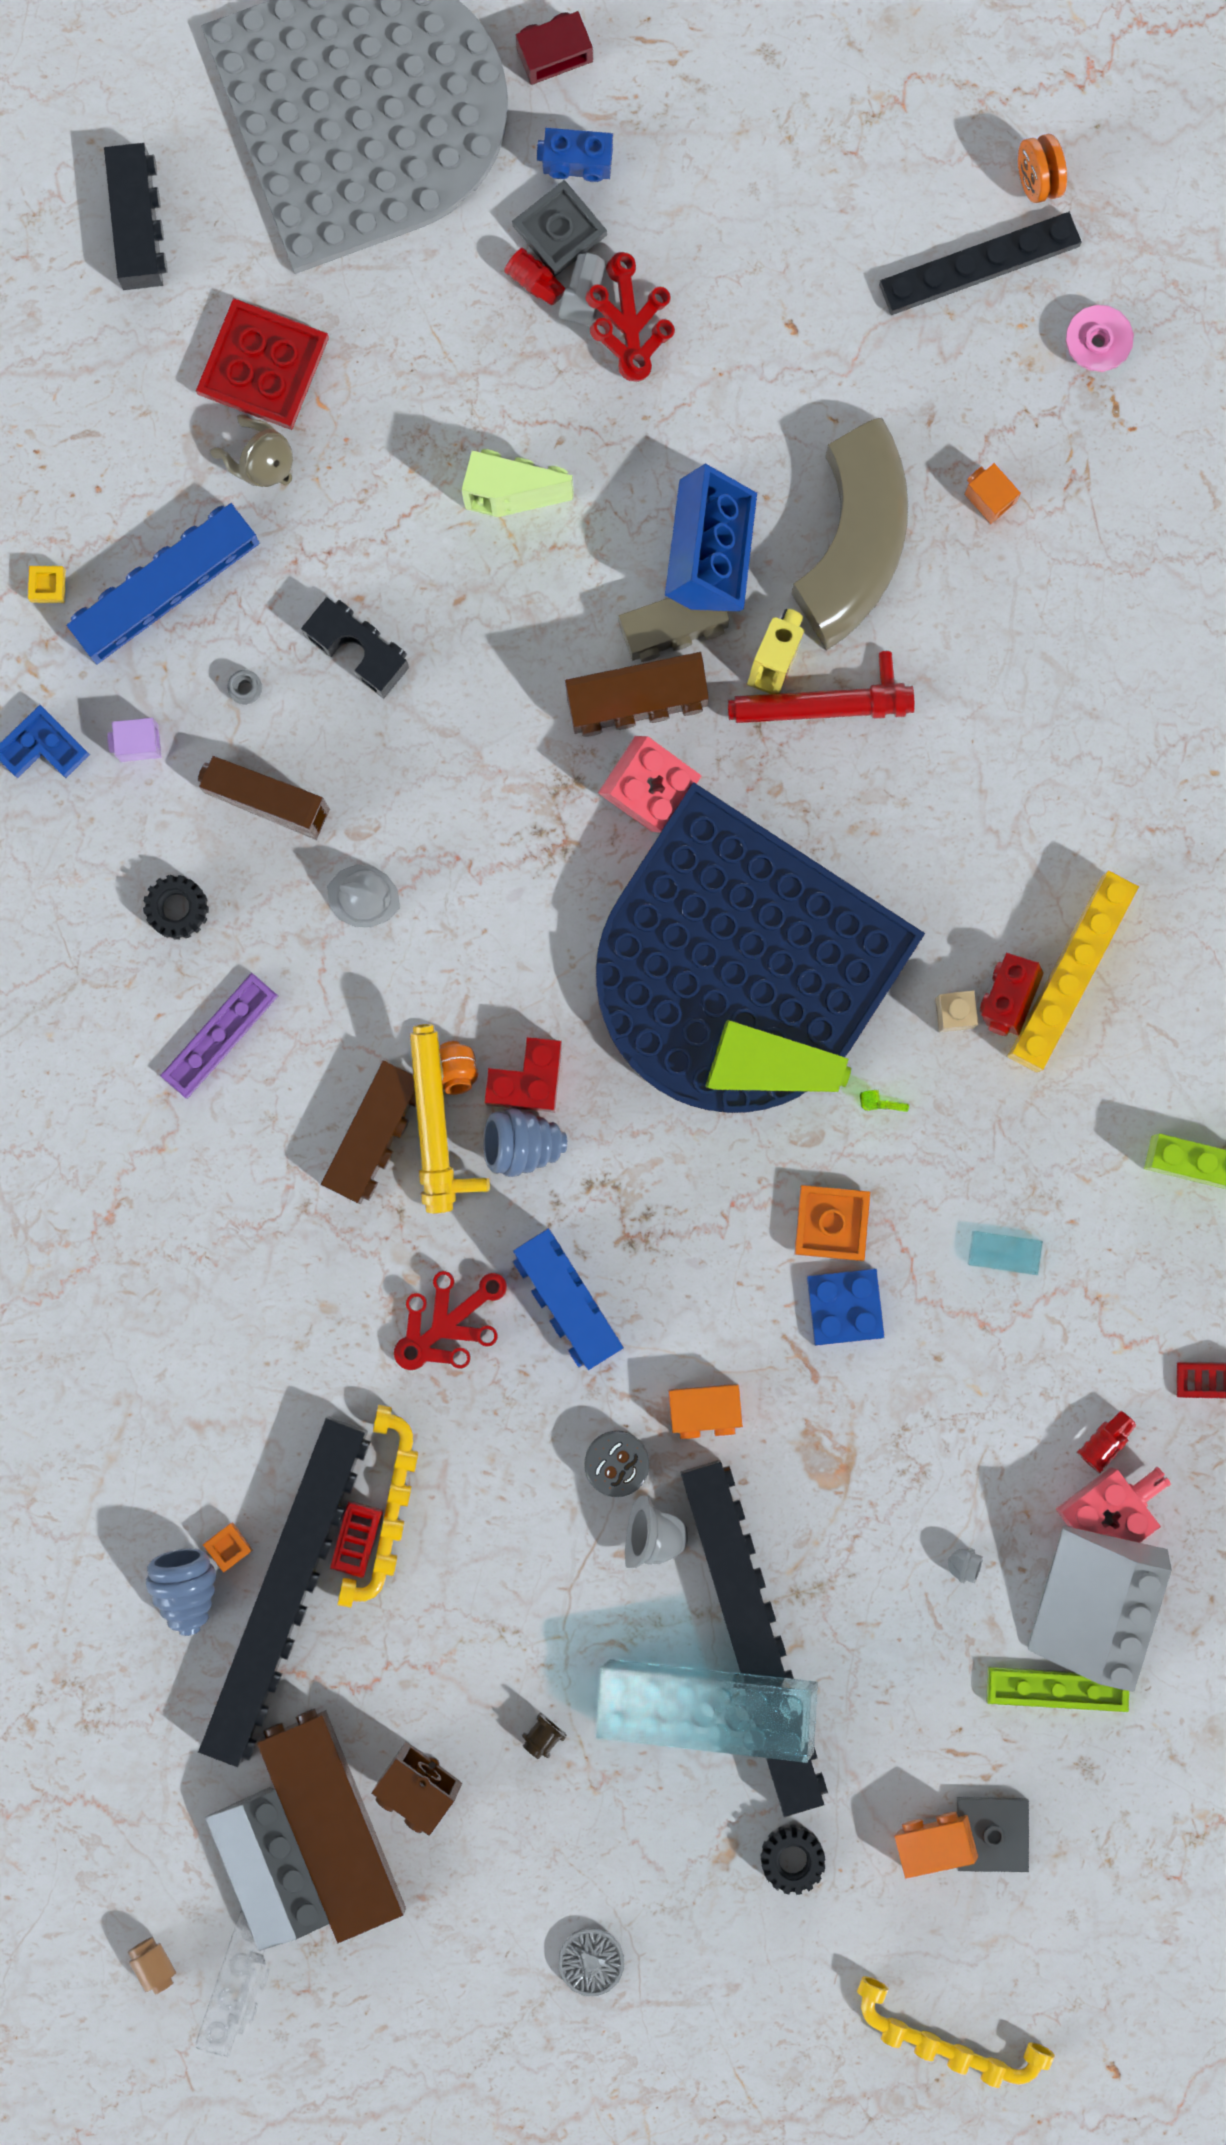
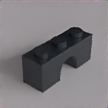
M326 597L302 626L301 630L304 636L330 657L344 644L354 643L364 649V658L354 672L361 682L384 699L409 669L408 662L405 659L407 653L391 641L387 645L378 638L381 633L369 622L364 621L361 624L352 617L354 614L353 610L344 602L338 599L334 603Z

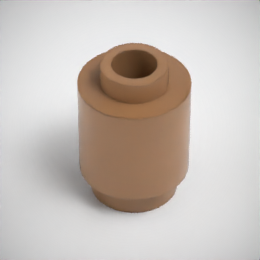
M153 1937L144 1940L128 1951L131 1958L129 1964L145 1992L153 1990L156 1995L174 1983L171 1977L177 1972L161 1943L156 1944Z

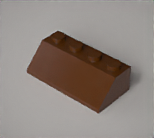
M702 652L565 680L566 696L574 734L582 733L583 737L598 735L603 732L602 728L615 726L616 730L628 729L636 726V721L649 719L650 723L662 722L670 718L669 714L682 712L683 716L699 714L703 712V707H707L709 702Z

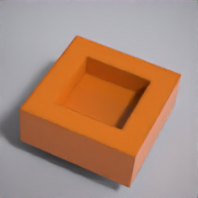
M233 1522L203 1544L223 1573L253 1551Z

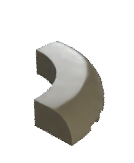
M883 418L868 421L828 444L825 457L833 471L840 497L838 530L823 558L812 570L793 584L791 592L826 651L846 638L860 625L871 610L876 607L897 569L904 547L908 524L907 483L902 460L893 436Z

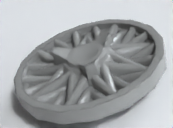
M585 1928L574 1932L564 1942L559 1953V1971L563 1981L572 1991L583 1996H599L609 1992L619 1982L624 1971V1954L620 1943L610 1933L599 1928Z

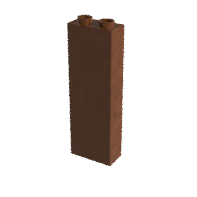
M311 1709L296 1716L297 1723L285 1728L283 1723H278L263 1730L264 1737L260 1738L257 1745L338 1944L404 1916L406 1906L327 1711L325 1710L317 1714L315 1709Z

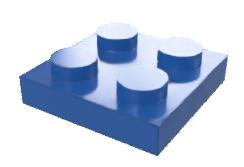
M877 1269L807 1276L815 1346L885 1338Z

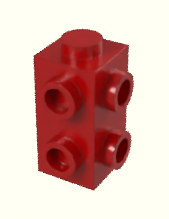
M1006 952L1003 962L997 963L992 976L994 984L991 992L984 995L980 1005L981 1016L991 1032L1001 1036H1008V1033L1020 1035L1044 974L1039 962Z

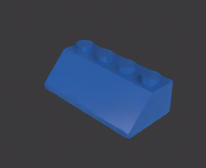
M706 463L679 479L665 596L691 610L740 612L744 609L757 492Z

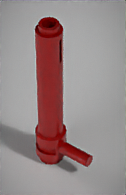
M882 651L879 653L881 684L871 685L867 689L734 696V700H728L729 720H736V723L870 715L872 719L885 718L887 714H894L895 717H906V713H914L913 686H905L904 683L894 682L892 652Z

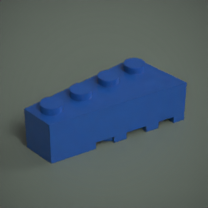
M549 1228L513 1250L517 1259L512 1262L524 1279L529 1276L536 1288L531 1290L540 1307L548 1306L554 1318L549 1321L558 1336L561 1338L566 1335L573 1347L568 1352L578 1368L585 1365L590 1370L624 1348Z

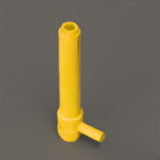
M420 1024L412 1026L413 1032L410 1033L422 1164V1169L419 1170L420 1184L424 1186V1191L421 1192V1202L425 1205L427 1213H445L453 1210L456 1193L488 1192L490 1190L489 1178L454 1179V1170L449 1164L438 1031L434 1030L433 1024Z

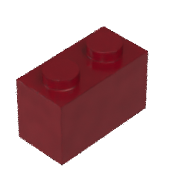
M579 11L571 14L568 12L560 13L547 23L528 25L520 33L515 34L517 52L531 85L593 62V46Z

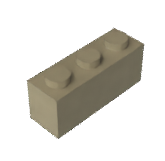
M666 598L620 614L619 626L632 661L640 659L641 662H647L659 657L660 651L673 648V651L685 649L693 644L692 640L704 636L706 640L721 636L725 633L724 629L728 628L730 619L727 611L691 610L670 598Z

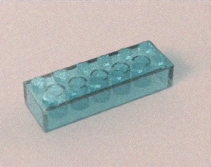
M610 1659L600 1667L596 1738L807 1763L814 1753L818 1682Z

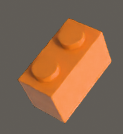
M738 1384L668 1390L672 1433H679L680 1439L701 1437L700 1431L714 1430L715 1436L736 1434L735 1428L743 1427Z
M949 1812L936 1816L937 1822L923 1824L922 1819H917L902 1824L903 1829H900L894 1837L905 1879L975 1864L978 1854L968 1815L958 1817L957 1812Z

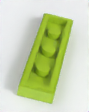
M988 1667L986 1702L998 1705L1129 1712V1691L1100 1685L1075 1672Z

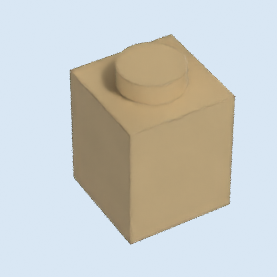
M974 990L939 994L935 998L939 1033L974 1029L978 1026Z

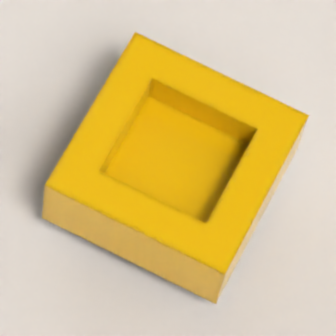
M29 566L28 600L31 603H65L66 569L63 566Z

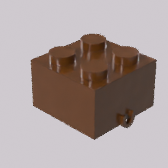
M405 1742L381 1775L371 1794L376 1797V1802L383 1809L389 1812L394 1810L404 1817V1822L410 1829L417 1833L424 1832L430 1836L454 1803L462 1782L441 1768L437 1758H428L412 1745ZM435 1762V1768H430L429 1763Z

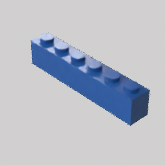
M232 503L226 507L221 505L215 508L208 515L206 522L199 527L192 526L181 535L179 542L172 547L166 546L160 549L153 556L154 560L144 568L139 566L127 574L125 582L117 588L110 587L98 597V602L90 608H81L72 615L71 622L66 626L96 665L260 544L254 531Z

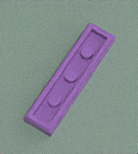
M251 972L160 1076L183 1097L188 1099L278 998V995Z

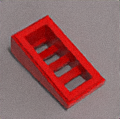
M1177 1362V1397L1226 1399V1362ZM1188 1370H1195V1390H1188ZM1202 1370H1209V1390H1202ZM1217 1370L1223 1371V1390H1217Z
M351 1500L348 1502L330 1569L364 1578L384 1510ZM353 1515L372 1520L371 1526L352 1521ZM352 1528L366 1532L368 1537L363 1539L348 1534L349 1529ZM345 1542L364 1546L363 1553L345 1548ZM342 1554L360 1559V1566L340 1561Z

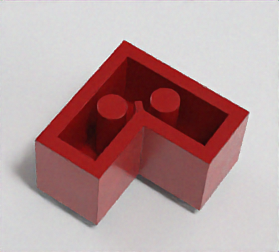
M527 1037L523 1072L488 1068L485 1104L487 1106L555 1113L562 1041Z

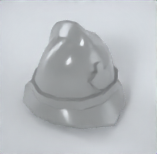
M356 864L339 871L327 885L329 906L339 920L354 927H373L384 923L400 909L397 888L387 874L375 867Z
M639 1496L633 1504L628 1523L625 1544L626 1568H637L644 1563L650 1565L662 1564L683 1552L688 1543L686 1525L676 1516L654 1508L649 1496Z

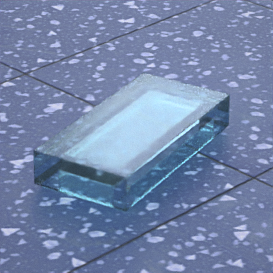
M972 1231L968 1265L1038 1275L1043 1241Z

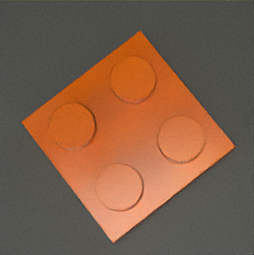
M801 1185L794 1255L865 1261L871 1192Z

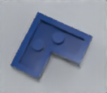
M39 705L0 743V762L16 778H19L43 755L63 777L67 778L90 754Z

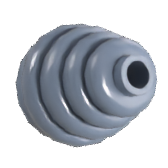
M517 1108L494 1112L488 1117L484 1128L483 1150L487 1167L493 1173H502L506 1177L531 1173L536 1168L545 1167L547 1163L558 1161L561 1153H565L567 1150V1135L565 1132H561L555 1122L548 1123L545 1118L536 1117L531 1112L522 1113Z
M180 1549L157 1556L147 1566L148 1577L146 1578V1587L148 1593L152 1595L153 1604L159 1608L160 1615L167 1620V1625L170 1629L179 1631V1634L182 1636L194 1635L200 1631V1627L209 1619L208 1611L212 1606L211 1597L215 1593L213 1583L216 1580L214 1566L210 1563L208 1554L200 1549Z

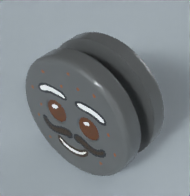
M610 1431L598 1436L591 1443L586 1452L584 1468L588 1481L598 1492L610 1497H624L637 1491L645 1482L649 1471V1458L646 1448L637 1437L624 1431Z

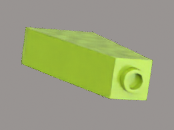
M728 1020L725 1022L705 1087L714 1090L839 1092L840 1086L846 1087L852 1068L847 1066L848 1058Z

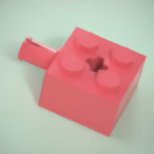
M635 736L598 794L651 832L661 833L693 782L697 784L701 775L650 737ZM648 778L652 779L651 784L653 787L651 790H649L650 785L647 783Z
M1110 1467L1057 1507L1056 1511L1068 1527L1141 1543L1161 1527L1147 1509L1148 1505L1146 1502L1167 1486L1169 1487L1171 1483L1167 1477H1164L1165 1474L1161 1469L1156 1467L1133 1486L1131 1483L1128 1484L1118 1469ZM1105 1511L1114 1513L1111 1525L1102 1524L1105 1520L1103 1515Z

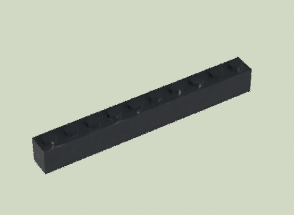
M332 1417L325 1418L198 1753L237 1768L243 1762V1759L250 1760L257 1740L252 1739L256 1725L263 1726L270 1707L264 1705L268 1693L272 1692L275 1694L283 1674L277 1672L282 1658L288 1660L295 1640L290 1638L294 1625L301 1626L308 1607L302 1605L306 1593L310 1592L313 1594L318 1583L320 1573L315 1572L319 1559L326 1560L331 1549L333 1540L328 1539L332 1525L339 1526L346 1507L340 1505L345 1492L351 1494L355 1486L358 1474L354 1473L353 1470L357 1459L364 1461L371 1441L365 1439L368 1431Z
M721 1460L681 1471V1477L783 1816L787 1817L823 1806L825 1804L822 1795L827 1794L828 1790L822 1772L815 1774L812 1760L818 1759L812 1738L805 1740L801 1726L807 1725L802 1704L794 1705L791 1692L797 1690L791 1669L784 1671L781 1657L787 1656L781 1635L774 1637L770 1623L776 1622L771 1602L764 1603L760 1589L766 1588L761 1568L753 1569L750 1555L756 1554L750 1533L743 1535L739 1521L746 1519L740 1499L733 1501L729 1488L735 1486L730 1466L723 1467Z

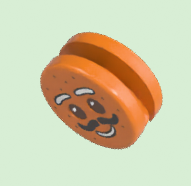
M1052 134L1041 135L1038 139L1033 137L1024 139L1020 143L1018 150V169L1026 196L1033 203L1044 202L1047 197L1050 199L1062 197L1067 187V167L1059 141Z

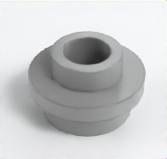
M240 670L230 677L227 689L230 697L235 702L247 705L255 702L260 697L262 683L254 672ZM250 683L251 690L248 693H241L239 691L241 684Z

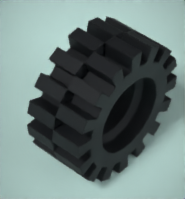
M167 875V878L164 880L159 878L156 880L157 884L154 887L150 885L148 888V896H144L143 902L145 907H143V912L147 916V922L164 937H171L174 940H180V937H192L191 934L193 932L198 933L201 930L199 928L201 924H205L207 921L205 916L206 913H209V907L207 906L208 900L206 895L194 881L187 879L185 876L178 875V877H174L173 875ZM175 894L186 897L189 903L188 913L180 920L168 919L163 911L166 899Z
M790 1825V1828L779 1827V1831L776 1833L772 1831L768 1835L769 1839L767 1842L764 1841L762 1846L761 1864L768 1882L772 1883L773 1888L783 1890L784 1894L790 1895V1892H795L796 1895H800L805 1889L809 1892L813 1889V1884L820 1882L822 1879L821 1874L825 1872L826 1859L821 1843L815 1834H811L805 1827L797 1828L796 1825ZM791 1846L801 1848L807 1856L806 1865L801 1871L796 1873L786 1872L779 1864V1857L782 1851Z

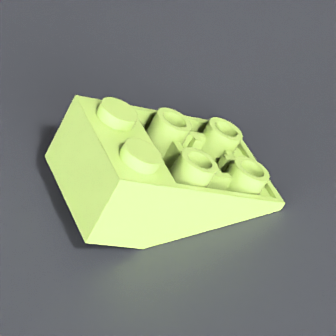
M482 449L481 452L472 450L462 486L465 509L494 517H502L571 501L574 496L573 475H569L567 470L557 466H548V469L534 466V462L525 458L517 457L514 461L501 458V454L489 449Z

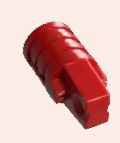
M523 247L511 257L504 269V272L510 275L514 281H517L519 285L526 288V291L537 298H541L551 306L562 298L566 289L546 266H543L539 260H536Z
M1121 1410L1109 1422L1105 1421L1099 1426L1096 1433L1092 1434L1090 1439L1076 1453L1100 1474L1103 1468L1110 1463L1111 1459H1114L1116 1454L1128 1443L1127 1437L1136 1427V1423Z

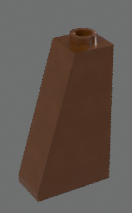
M212 756L210 763L205 762L198 775V782H201L199 788L203 793L314 840H317L330 811L324 798L215 756Z

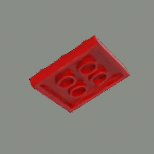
M233 298L197 386V395L292 430L329 340L328 333Z

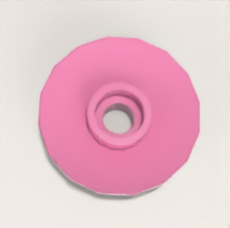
M1094 305L1082 309L1073 317L1067 328L1066 345L1070 356L1078 365L1090 371L1105 372L1117 368L1127 359L1133 348L1134 333L1130 322L1122 312L1110 306ZM1092 339H1101L1103 341V346H1094L1092 344Z

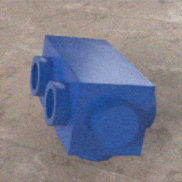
M545 128L544 140H538L537 161H542L543 174H549L550 177L555 179H567L569 176L583 177L584 180L589 182H600L603 179L610 180L613 133Z

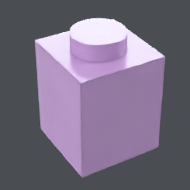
M154 718L112 722L113 732H108L107 736L110 753H115L120 762L162 758L159 724Z

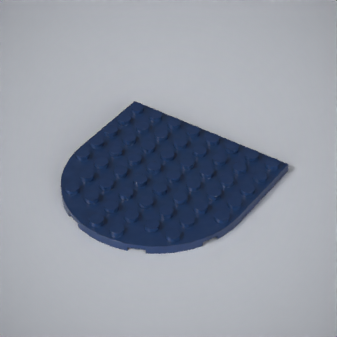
M693 782L617 899L607 918L601 934L596 960L598 1003L608 1033L620 1054L635 1072L658 1091L674 1100L708 1111L747 1113L765 1110L794 1100L807 1091L714 1090L706 1088L705 1085L725 1022L728 1020L846 1057L925 933Z

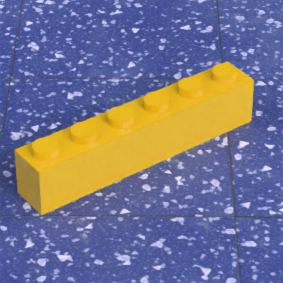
M1109 870L1101 876L1030 1011L1020 1035L1017 1036L1007 1055L1009 1059L1036 1073L1044 1070L1139 886Z

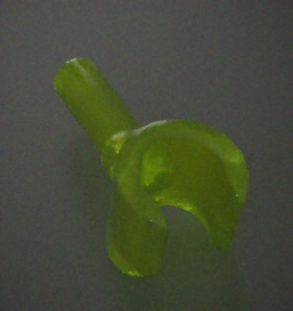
M869 1090L860 1093L861 1107L865 1111L890 1109L908 1112L909 1104L888 1100L880 1101L879 1090Z

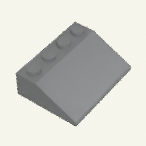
M1063 1526L1028 1644V1650L1100 1685L1134 1692L1172 1571L1168 1549Z

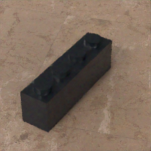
M145 143L104 147L117 279L123 290L163 286L162 274L168 273L165 253H160L159 241H164V231L161 219L156 220L155 208H161L158 187H153L152 176L157 175L155 155H149Z

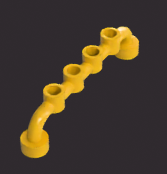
M378 1404L373 1432L387 1434L388 1428L394 1429L399 1435V1445L372 1578L366 1587L358 1588L356 1587L357 1580L343 1577L338 1606L351 1608L353 1601L366 1602L375 1598L383 1588L386 1575L394 1576L397 1555L391 1554L393 1540L401 1541L404 1520H398L400 1506L408 1507L412 1486L405 1485L407 1471L415 1472L418 1451L412 1450L413 1432L410 1425L403 1418L391 1414L392 1407Z
M863 1976L857 1993L862 1996V2015L870 2026L883 2032L881 2040L891 2047L900 2048L902 2042L906 2041L916 2045L914 2053L927 2061H934L936 2054L949 2058L947 2066L951 2070L963 2075L967 2074L969 2067L982 2072L980 2079L987 2085L995 2088H1000L1003 2080L1018 2085L1029 2083L1038 2076L1041 2070H1049L1055 2054L1037 2043H1028L1023 2055L1024 2060L1028 2064L1023 2069L1018 2070L1008 2067L999 2059L978 2055L964 2045H953L943 2041L931 2032H921L908 2027L907 2024L896 2018L883 2017L876 2012L875 2003L882 2004L889 1988L884 1983L871 1977Z

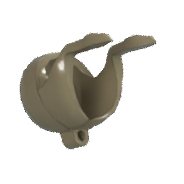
M238 415L237 420L241 427L252 428L260 432L255 434L244 447L239 464L228 452L219 447L210 449L212 457L222 459L226 469L231 474L252 486L269 487L278 483L288 485L292 481L290 470L293 463V454L287 439L267 422L251 419L246 415Z

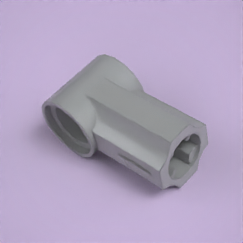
M591 253L578 254L569 288L566 287L563 294L559 318L588 326L594 323L597 309L587 304L585 296L592 286L601 285L606 268V260ZM593 292L594 298L599 301L598 293Z

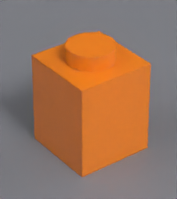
M993 463L986 470L981 466L967 479L969 484L964 494L987 521L992 524L1017 503L1021 492L998 466Z

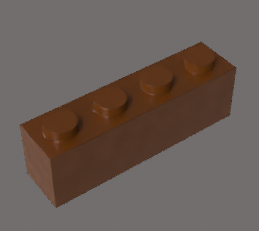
M384 1060L382 1061L320 1185L358 1204H361L363 1199L368 1201L371 1199L378 1185L374 1178L379 1168L385 1170L394 1153L389 1148L395 1137L400 1139L409 1123L405 1116L410 1106L416 1108L414 1076Z

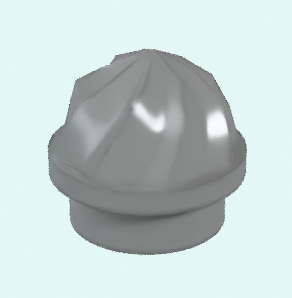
M971 1548L969 1550L958 1549L948 1558V1568L959 1582L965 1583L969 1581L975 1583L982 1566L983 1556L975 1554V1550Z

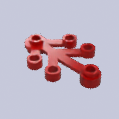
M618 252L607 262L606 272L611 280L618 283L621 311L608 300L609 293L604 286L599 284L592 286L586 293V302L590 307L598 309L606 318H598L590 326V334L594 340L602 342L619 358L618 367L623 378L628 381L639 382L649 376L652 369L650 357L662 343L667 342L673 337L675 328L669 320L662 319L658 321L652 328V336L641 347L639 332L658 310H662L669 304L671 296L666 288L656 287L649 293L647 302L636 314L631 278L636 271V262L629 253ZM620 261L626 265L627 269L621 266ZM593 292L600 295L601 301L594 298ZM655 294L661 296L663 303L657 301ZM612 324L624 334L625 344L612 334ZM597 325L605 329V334L599 332ZM659 327H663L666 330L667 336L660 332ZM633 359L638 362L640 368L634 365Z
M438 1272L433 1278L436 1295L432 1327L422 1336H420L422 1312L427 1308V1299L420 1293H414L406 1300V1308L409 1311L407 1333L404 1338L397 1342L394 1348V1358L397 1364L406 1370H416L428 1361L451 1364L455 1368L462 1369L468 1366L471 1361V1355L467 1349L459 1347L453 1351L429 1347L440 1338L474 1341L486 1347L494 1345L498 1339V1333L494 1327L487 1325L481 1328L456 1325L487 1300L496 1301L501 1299L507 1291V1283L504 1277L497 1273L486 1274L480 1280L479 1289L448 1314L450 1290L453 1288L455 1280L449 1272ZM441 1275H447L450 1278V1285L445 1289L440 1288L437 1283ZM490 1280H495L499 1283V1290L495 1294L489 1293L486 1289V1284ZM420 1297L422 1299L423 1307L420 1310L416 1311L411 1308L410 1302L412 1298ZM485 1329H489L494 1333V1339L490 1343H486L481 1339V1333ZM408 1346H414L418 1351L417 1357L413 1360L405 1356V1349ZM458 1351L464 1352L467 1356V1360L463 1365H459L454 1361V1354Z

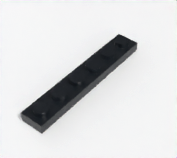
M1069 211L880 280L879 286L890 314L894 315L1080 247L1082 241Z

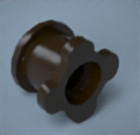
M540 1712L536 1718L538 1722L528 1734H522L526 1741L523 1747L536 1759H540L542 1755L550 1758L549 1752L559 1740L564 1741L567 1736L561 1728Z

